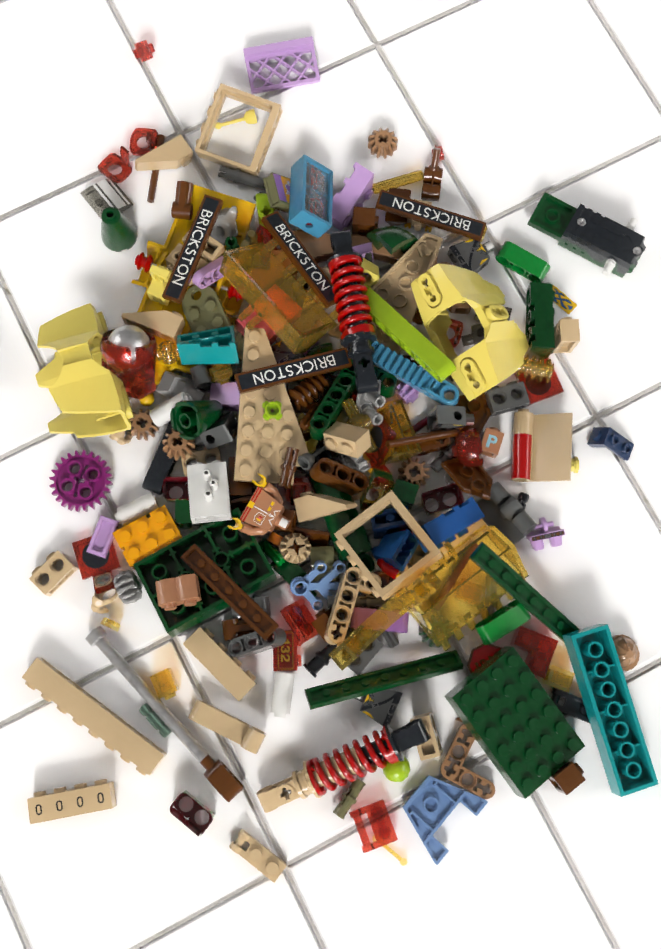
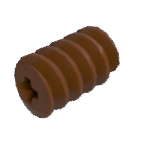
M316 375L301 381L299 385H295L287 393L292 406L300 411V406L306 408V402L312 404L313 399L318 400L319 395L323 396L325 394L324 390L328 392L330 385L322 375Z

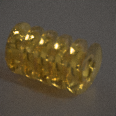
M525 354L523 356L524 364L516 371L517 377H519L521 372H524V378L531 374V379L534 380L536 375H538L540 382L546 377V383H549L554 369V362L552 364L551 359H547L544 363L543 357H540L537 361L534 355L529 360V355Z

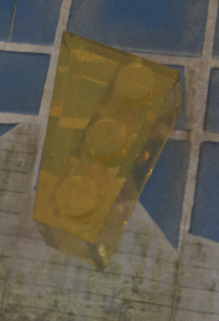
M402 399L388 401L384 406L376 410V412L383 416L382 423L380 425L376 424L383 433L382 444L379 448L381 465L407 461L408 458H413L422 452L419 443L393 448L386 447V441L416 436Z

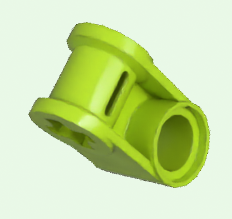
M267 193L256 194V207L259 225L261 228L267 229L261 222L262 217L273 213L274 209L270 208Z

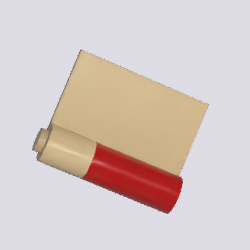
M524 408L518 409V412L514 413L512 481H571L573 413L534 415L529 412V409Z

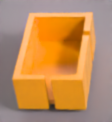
M166 505L150 512L151 517L148 518L144 515L112 533L120 549L123 550L122 553L130 568L135 570L133 564L183 537Z

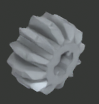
M130 569L124 570L115 575L114 587L124 604L135 603L137 600L142 599V587L133 571Z

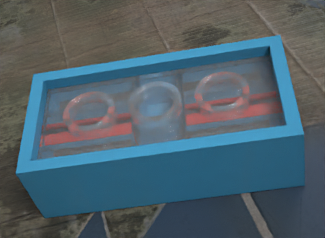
M304 154L291 166L288 222L319 238L332 227L333 171Z

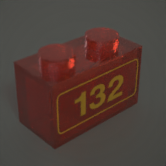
M284 630L286 632L285 643L273 648V671H298V667H302V654L298 655V646H301V634H298L297 630Z

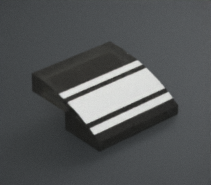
M112 177L97 182L80 193L100 219L103 210L108 207H114L123 213L133 206L132 201Z

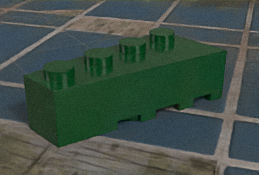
M530 282L526 289L525 335L529 348L524 355V359L547 360L555 349V309L553 308L555 291L551 283Z

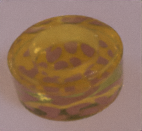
M103 617L100 622L101 625L115 632H118L121 624L107 617Z

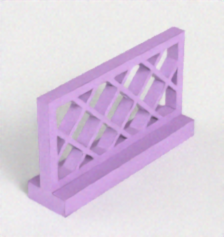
M312 36L243 48L252 94L320 82ZM311 52L312 58L309 63L301 59L304 53ZM287 56H292L296 59L291 66L284 62ZM270 59L278 62L274 69L267 65ZM298 61L306 66L302 73L294 69ZM257 62L261 67L255 72L250 68L249 63ZM281 64L289 69L285 76L277 72ZM264 67L272 72L267 79L260 75ZM309 68L315 72L316 77L308 78L304 74ZM291 71L299 76L296 81L287 79ZM274 74L282 79L279 84L270 82ZM257 77L265 82L262 87L254 88L253 83Z

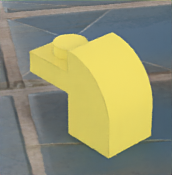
M152 265L149 272L153 280L147 294L150 300L168 306L170 301L163 299L162 294L172 271L161 265L158 267Z

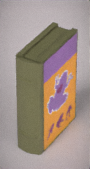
M273 172L267 178H263L270 208L289 213L291 178Z

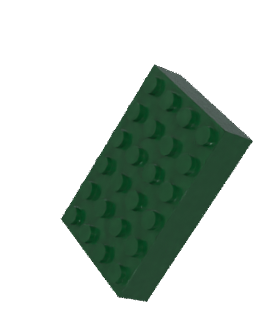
M238 507L231 511L232 517L240 519L242 513ZM235 520L210 522L133 564L166 632L172 638L229 606L199 576L201 601H198L196 605L184 606V604H181L176 609L166 611L158 606L156 581L187 574H196L180 558L194 543L248 595L277 580L256 538L228 528L227 525L235 526Z
M512 646L501 648L444 696L515 795L526 799L585 747L579 736Z

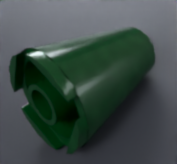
M114 207L104 209L101 214V239L104 245L115 252L131 249L138 238L134 223Z
M217 400L177 402L170 413L172 427L174 430H178L181 438L193 440L223 416V407Z

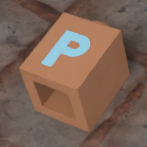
M486 427L477 453L495 459L499 453L505 433L500 432V429L495 427Z

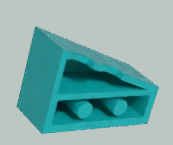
M234 325L177 335V348L182 365L239 364L238 344Z

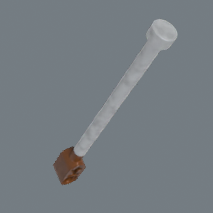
M101 626L95 628L87 635L85 640L91 647L96 645L206 769L203 774L211 785L227 802H230L244 789L243 784L220 759L215 762L105 638L107 632Z

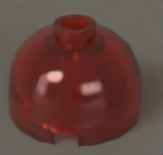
M477 428L467 429L459 433L455 439V445L451 446L453 457H457L459 463L466 467L483 466V458H479L483 450L479 432H476Z

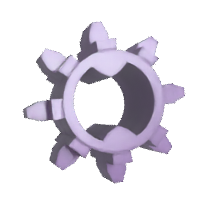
M402 381L397 385V391L395 392L399 400L407 405L409 402L413 403L419 395V391Z

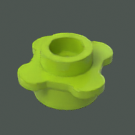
M265 401L262 404L264 420H280L282 418L280 413L281 402Z

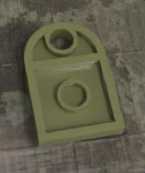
M196 285L187 290L182 301V309L192 333L232 326L215 290L209 286L200 289ZM201 291L200 299L194 300V294Z

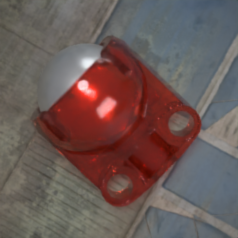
M124 325L105 332L100 342L101 366L109 369L123 382L128 397L143 399L156 390L155 364L157 356V342L153 334L133 325Z

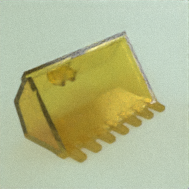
M274 238L267 244L261 242L224 251V258L219 271L249 304L240 313L238 318L242 321L254 311L257 313L246 324L249 330L263 319L293 354L305 353L327 332L338 325L335 322L338 316L336 309L328 314L324 310L325 306L322 302L318 303L313 298L316 296L313 290L309 289L307 291L303 287L307 283L302 276L296 279L292 275L297 270L293 263L287 268L282 264L287 258L284 251L280 252L277 256L271 252L279 245Z
M482 525L454 547L451 543L446 542L444 547L447 552L443 554L441 551L443 556L441 559L414 578L412 582H409L407 589L401 588L394 593L395 597L437 647L441 645L444 651L451 648L448 638L452 635L458 641L464 638L461 631L463 626L467 624L468 628L473 631L476 625L474 620L476 616L480 614L482 619L489 616L487 610L489 606L493 605L496 610L502 608L503 605L500 598L503 595H506L510 601L514 599L469 559L481 542L485 543L523 579L529 576L515 545L495 526Z

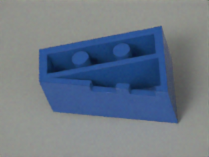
M471 497L461 505L453 507L449 512L441 514L422 525L421 528L437 548L441 549L444 547V542L448 545L457 539L455 536L458 535L460 538L469 532L468 528L484 518L485 515L474 498ZM413 533L414 537H415L416 540L418 541V543H419V545L421 546V548L423 549V551H424L425 553L428 552L427 549L424 547V545L420 542V540H419V539L416 537V535Z

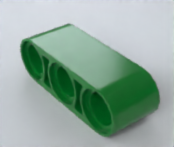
M509 241L504 242L495 257L496 261L501 265L536 283H542L551 268L546 261Z
M513 600L479 621L475 625V629L482 643L489 645L530 620L531 615L518 601Z

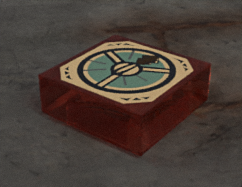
M112 570L93 576L96 594L115 588Z

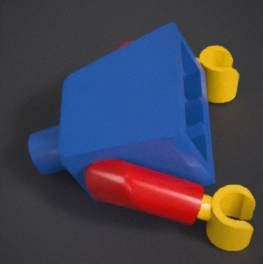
M403 529L383 536L379 545L373 547L372 555L382 572L396 579L401 575L400 571H404L419 543L414 537L413 532Z

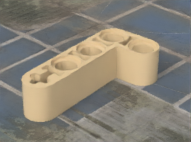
M350 567L341 577L324 633L325 641L330 645H336L344 640L358 592L372 594L367 582H364L358 574L361 571L360 568ZM370 572L381 586L382 581L379 575ZM348 573H353L356 576L355 582H351L348 579ZM343 592L350 594V601L343 599ZM338 610L344 613V620L337 618L336 612ZM337 626H340L336 631V635L339 637L333 639L334 635L331 633L336 630Z
M199 699L196 700L188 716L190 720L240 744V747L254 754L259 752L267 733Z

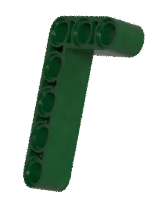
M352 359V366L340 371L310 420V436L314 440L324 439L323 433L335 423L356 388ZM374 367L377 380H381L380 395L385 398L393 397L396 391L397 378L391 373Z

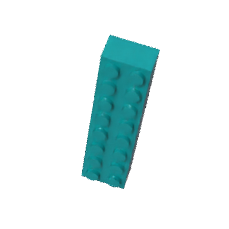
M596 624L562 635L611 793L623 797L658 785L655 770L608 624Z

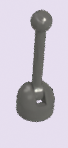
M323 446L314 454L304 453L299 456V466L304 470L310 469L315 463V457L326 450V446Z

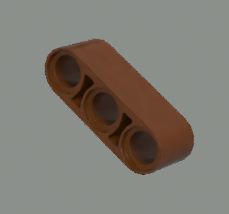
M328 458L320 459L309 470L313 480L348 495H357L368 486V478L365 474Z

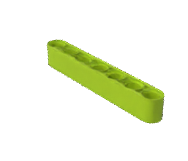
M366 286L367 293L365 295L369 297L367 304L371 307V311L368 314L372 315V321L431 376L442 383L456 370L454 363L373 289Z

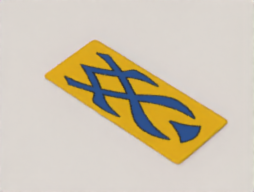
M553 285V290L555 291L554 303L567 314H570L577 307V304Z

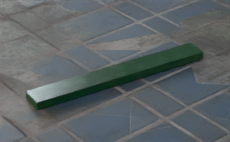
M481 542L470 555V560L562 642H564L562 635L580 630L485 543Z
M452 650L304 689V694L309 708L312 710L462 670L464 665L457 650Z

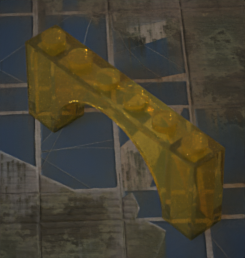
M427 566L350 632L342 642L338 643L329 653L331 659L343 671L394 622L436 592L442 581Z

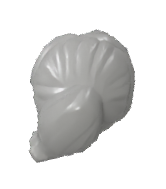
M236 206L227 207L220 211L210 234L212 238L224 246L226 245L225 240L227 237L230 236L232 240V236L236 237L238 235L236 224L238 211Z

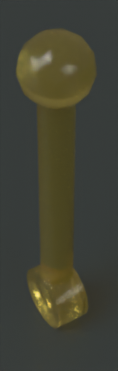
M378 834L373 835L372 840L374 843H379L400 861L402 866L407 865L408 861L406 858H402L386 845Z

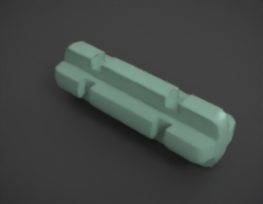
M147 703L143 704L139 712L146 716L147 721L156 730H159V734L162 737H167L172 731L151 710L152 708Z

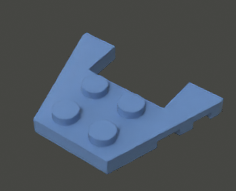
M427 775L402 807L432 860L438 865L449 850L433 836L434 833L460 802L475 816H478L488 801Z

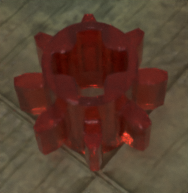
M143 40L134 44L136 49L132 51L136 59L140 58L141 62H145L153 58L152 53L155 52L152 43L148 44L147 40Z

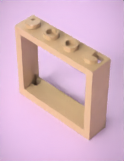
M220 83L219 88L214 92L213 104L208 108L207 120L201 126V136L195 142V152L200 158L230 169H240L241 172L259 176L283 113L281 104ZM226 97L270 113L250 167L206 151Z
M392 490L334 533L337 538L335 541L341 551L345 549L349 555L346 557L353 567L357 565L361 571L358 572L364 582L369 580L373 586L370 588L376 598L381 596L384 601L443 557L441 551ZM391 504L429 554L382 589L345 538Z

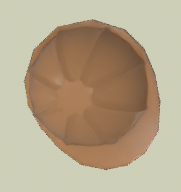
M623 634L612 636L622 670H632L639 662L640 652L637 645L629 636Z

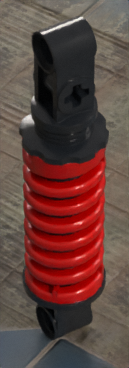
M350 230L330 232L331 248L334 255L326 263L331 275L332 291L335 295L334 302L337 304L335 309L338 313L337 320L340 323L339 331L342 333L340 343L344 348H348V358L353 361L357 393L377 392L378 381L372 355L375 353L372 344L377 340V335L375 334L374 325L369 324L373 318L372 315L368 314L371 311V307L367 304L369 297L365 295L367 287L364 285L366 280L362 276L364 269L361 267L363 257L360 253L353 252Z

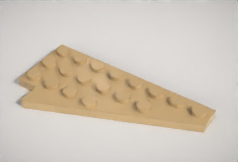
M424 233L383 275L377 284L371 288L410 324H412L418 308L411 283L434 266L443 242V238L429 233ZM373 321L369 323L374 325L377 341L400 355L402 348ZM338 322L329 331L328 335L341 340L340 323Z
M245 327L241 373L277 364L265 329ZM284 384L240 394L234 481L252 482L253 479L258 483L261 480V476L257 473L265 476L266 481H269L271 484H278L282 473L281 465L284 464L287 447H293V450L295 448L299 449L296 467H300L298 457L304 453H309ZM265 401L281 402L280 413L282 418L280 420H264L262 404ZM293 473V478H292L291 485H293V482H294V473Z

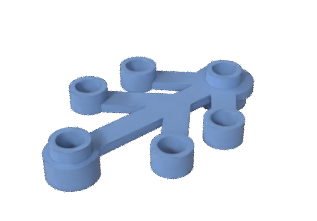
M323 560L316 561L314 568L304 577H295L290 582L291 592L296 596H304L314 610H320L323 607L322 600L319 597H314L309 590H318L326 600L328 595L333 596L329 590H338L340 582L331 581L337 575L345 572L346 565L343 561H335L332 570L318 582H311L317 575L327 570V565ZM319 565H323L322 569H317ZM338 565H343L341 569H337ZM302 583L301 587H296L297 584ZM315 602H320L319 605L314 606Z

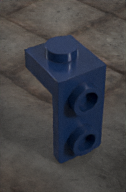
M593 427L587 443L591 447L607 448L625 461L629 460L634 447L631 441L611 427Z

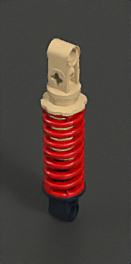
M415 719L395 730L387 723L380 731L381 738L377 730L372 732L375 740L373 742H370L367 735H363L364 746L362 747L359 741L354 739L352 741V748L348 744H343L344 752L340 753L337 748H334L332 757L328 753H324V761L320 762L318 757L303 761L302 770L293 771L291 777L266 786L256 793L264 812H271L300 797L304 800L311 794H314L316 798H321L327 793V789L334 791L337 789V785L345 786L347 780L350 782L356 781L357 775L363 778L367 775V771L374 773L377 770V766L381 769L385 768L387 761L391 764L404 761L403 751L421 745L430 739L422 719Z

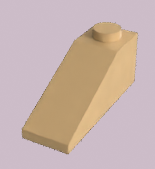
M180 134L135 160L136 171L185 167L191 163L193 151Z
M166 310L123 313L121 316L125 324L139 327L147 333L177 344V335H181L186 325L183 316L176 311H172V313Z
M311 491L301 493L300 498L293 499L298 522L311 521L357 507V503L320 493L312 494Z

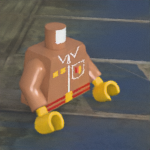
M257 473L261 476L260 482L257 483L253 479L252 482L260 487H257L240 519L230 518L235 520L236 524L234 527L227 525L228 528L238 530L250 536L265 535L267 532L272 533L275 526L286 530L291 520L282 515L285 510L282 496L275 486L266 481L264 475Z

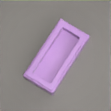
M100 515L86 552L106 559L114 539L112 533L117 531L119 521Z

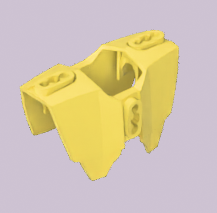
M440 263L431 267L411 283L423 325L430 340L454 363L456 370L451 376L469 402L510 377L524 364L523 356L527 352L529 344L526 335L520 330L514 320L508 321L509 314L503 306L506 303L505 295L498 286L484 280L478 273L471 270ZM467 302L475 310L484 328V339L458 356L447 335L448 328L452 324L447 308L456 303Z
M91 303L72 309L39 327L38 348L57 350L54 359L35 375L38 386L48 388L55 403L62 411L56 418L47 423L50 433L75 434L77 438L114 434L131 429L130 418H133L134 415L123 382L108 369L112 361L107 353V340L110 334L102 311L97 313Z

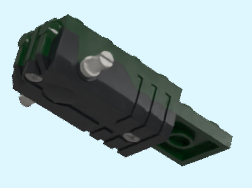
M546 192L527 225L558 240L559 246L604 268L601 273L605 276H609L611 272L623 278L626 273H632L638 264L637 261L646 249L644 245L645 236L634 231L638 223L637 218L632 217L630 222L628 221L627 225L623 226L606 216H601L602 214L598 212H593L590 208H585L581 203L578 208H575Z

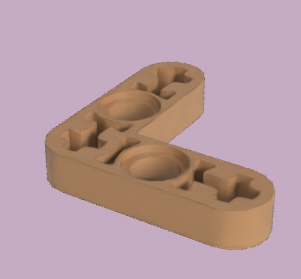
M462 724L458 728L440 765V773L449 781L483 799H490L496 791L494 784L462 766L475 740L473 735L471 737L467 736L465 742H468L467 746L457 741L458 737L461 740L464 737L462 730H467L465 724ZM457 745L462 746L464 749V753L460 757H455L453 754V748ZM449 756L454 760L460 761L458 765L454 762L452 766L454 773L446 775L447 771L444 767H449L452 762L448 760ZM471 774L473 782L470 785H464L462 782L463 775ZM477 778L480 779L479 784L483 786L489 784L490 793L486 792L483 795V790L476 787L475 791L473 790L477 784Z

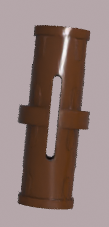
M287 447L284 464L281 465L282 473L278 483L279 487L291 488L293 473L297 469L295 465L299 449L295 448L293 450V447Z

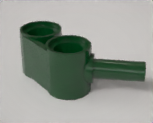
M274 561L270 563L271 567L289 585L295 577H304L307 574L298 564L285 561L282 566H277ZM302 583L297 584L296 587H301ZM309 590L316 597L317 593L314 590Z

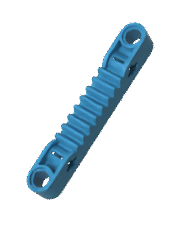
M377 340L372 344L375 349L372 359L376 367L393 374L400 381L441 405L455 406L458 403L459 390L455 385L446 380L442 383L438 382L421 366H417L416 363H412L409 359H405L402 355L391 351L390 348L385 347ZM448 392H451L455 395V397L451 400H448L444 397V395Z

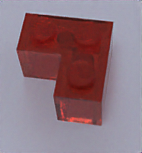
M519 626L514 631L510 645L528 652L525 659L526 665L535 677L545 679L558 640L524 626Z

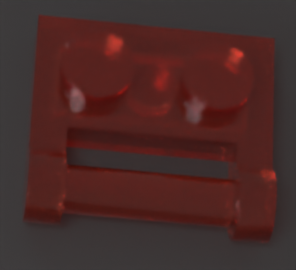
M303 597L280 610V613L301 645L319 634L311 624L315 619L306 607Z
M383 799L349 812L360 836L363 853L398 840ZM367 813L376 838L374 842L369 840L361 818L362 814Z

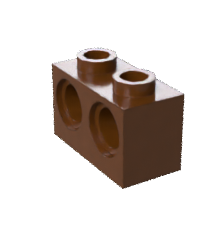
M568 761L548 780L558 792L568 795L586 779L582 775L584 773L583 769L577 763L574 764L572 761Z

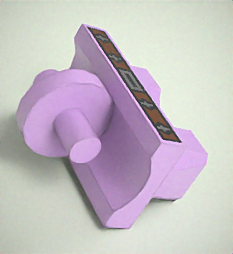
M545 517L539 518V524L534 528L536 531H531L526 536V539L530 541L532 549L535 551L544 549L543 540L549 539L551 547H557L562 545V536L565 535V530L561 529L560 526L553 527V521L547 522Z

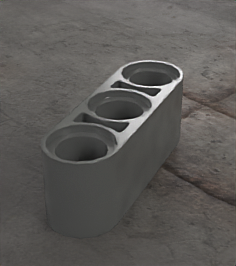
M277 628L266 641L256 631L234 638L228 644V652L233 657H249L279 647L286 641V632L282 628Z

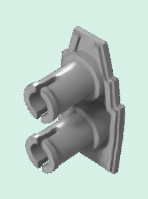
M165 371L156 389V392L169 399L180 392H184L185 394L188 393L193 401L202 400L205 394L200 389L195 388L194 383L190 381L191 379Z
M377 380V392L357 394L355 407L357 408L360 425L372 422L376 426V424L380 425L383 421V416L376 412L377 408L384 406L386 402L385 397L380 395L381 380Z

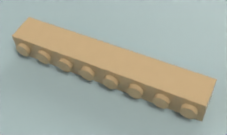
M37 657L22 676L26 680V686L32 690H39L42 693L40 696L48 702L52 700L57 704L56 708L60 712L70 714L73 717L72 721L81 727L82 725L89 729L88 733L96 739L100 737L105 741L104 745L108 749L118 751L121 754L120 758L127 763L132 762L137 766L135 769L142 775L148 774L150 776L153 774L167 755L164 750L45 659Z

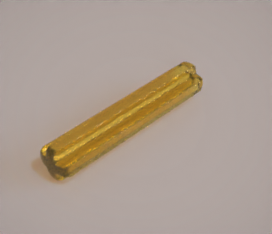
M417 170L373 183V193L378 194L381 189L388 191L389 188H398L422 181L423 172L422 170Z

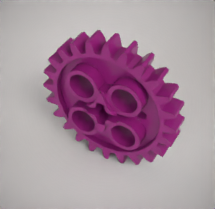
M75 450V456L67 453L68 459L61 457L63 463H55L58 469L51 470L55 474V476L49 477L54 482L49 487L55 489L51 494L57 496L55 500L58 503L62 501V507L65 508L68 505V510L70 511L75 507L78 513H80L81 508L88 512L89 506L95 510V503L102 505L101 498L108 499L104 494L112 492L108 489V486L113 485L111 481H108V479L113 478V475L108 473L111 468L106 466L107 462L105 460L101 461L102 457L100 455L95 457L92 451L89 455L85 450L82 451L81 455L77 450ZM80 465V470L77 473H72L73 467ZM97 471V478L90 479L91 473ZM79 480H85L84 483H78ZM68 483H72V489L65 491V486ZM86 489H90V495L83 497V492Z

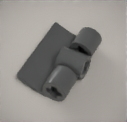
M495 482L491 486L490 500L481 498L476 503L485 515L482 520L504 545L510 548L534 530L537 523L529 516L514 496H511L499 482Z

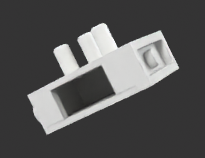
M215 460L206 464L195 462L187 465L192 524L232 520L230 519L232 514L226 462Z

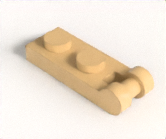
M243 829L239 831L238 838L229 845L232 851L239 854L273 883L276 882L287 866L283 860ZM245 841L250 844L247 850L241 847Z

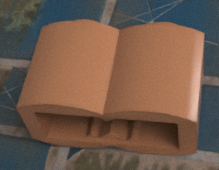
M187 574L155 582L158 606L166 611L174 610L181 604H184V606H194L198 601H201L199 580L196 574Z

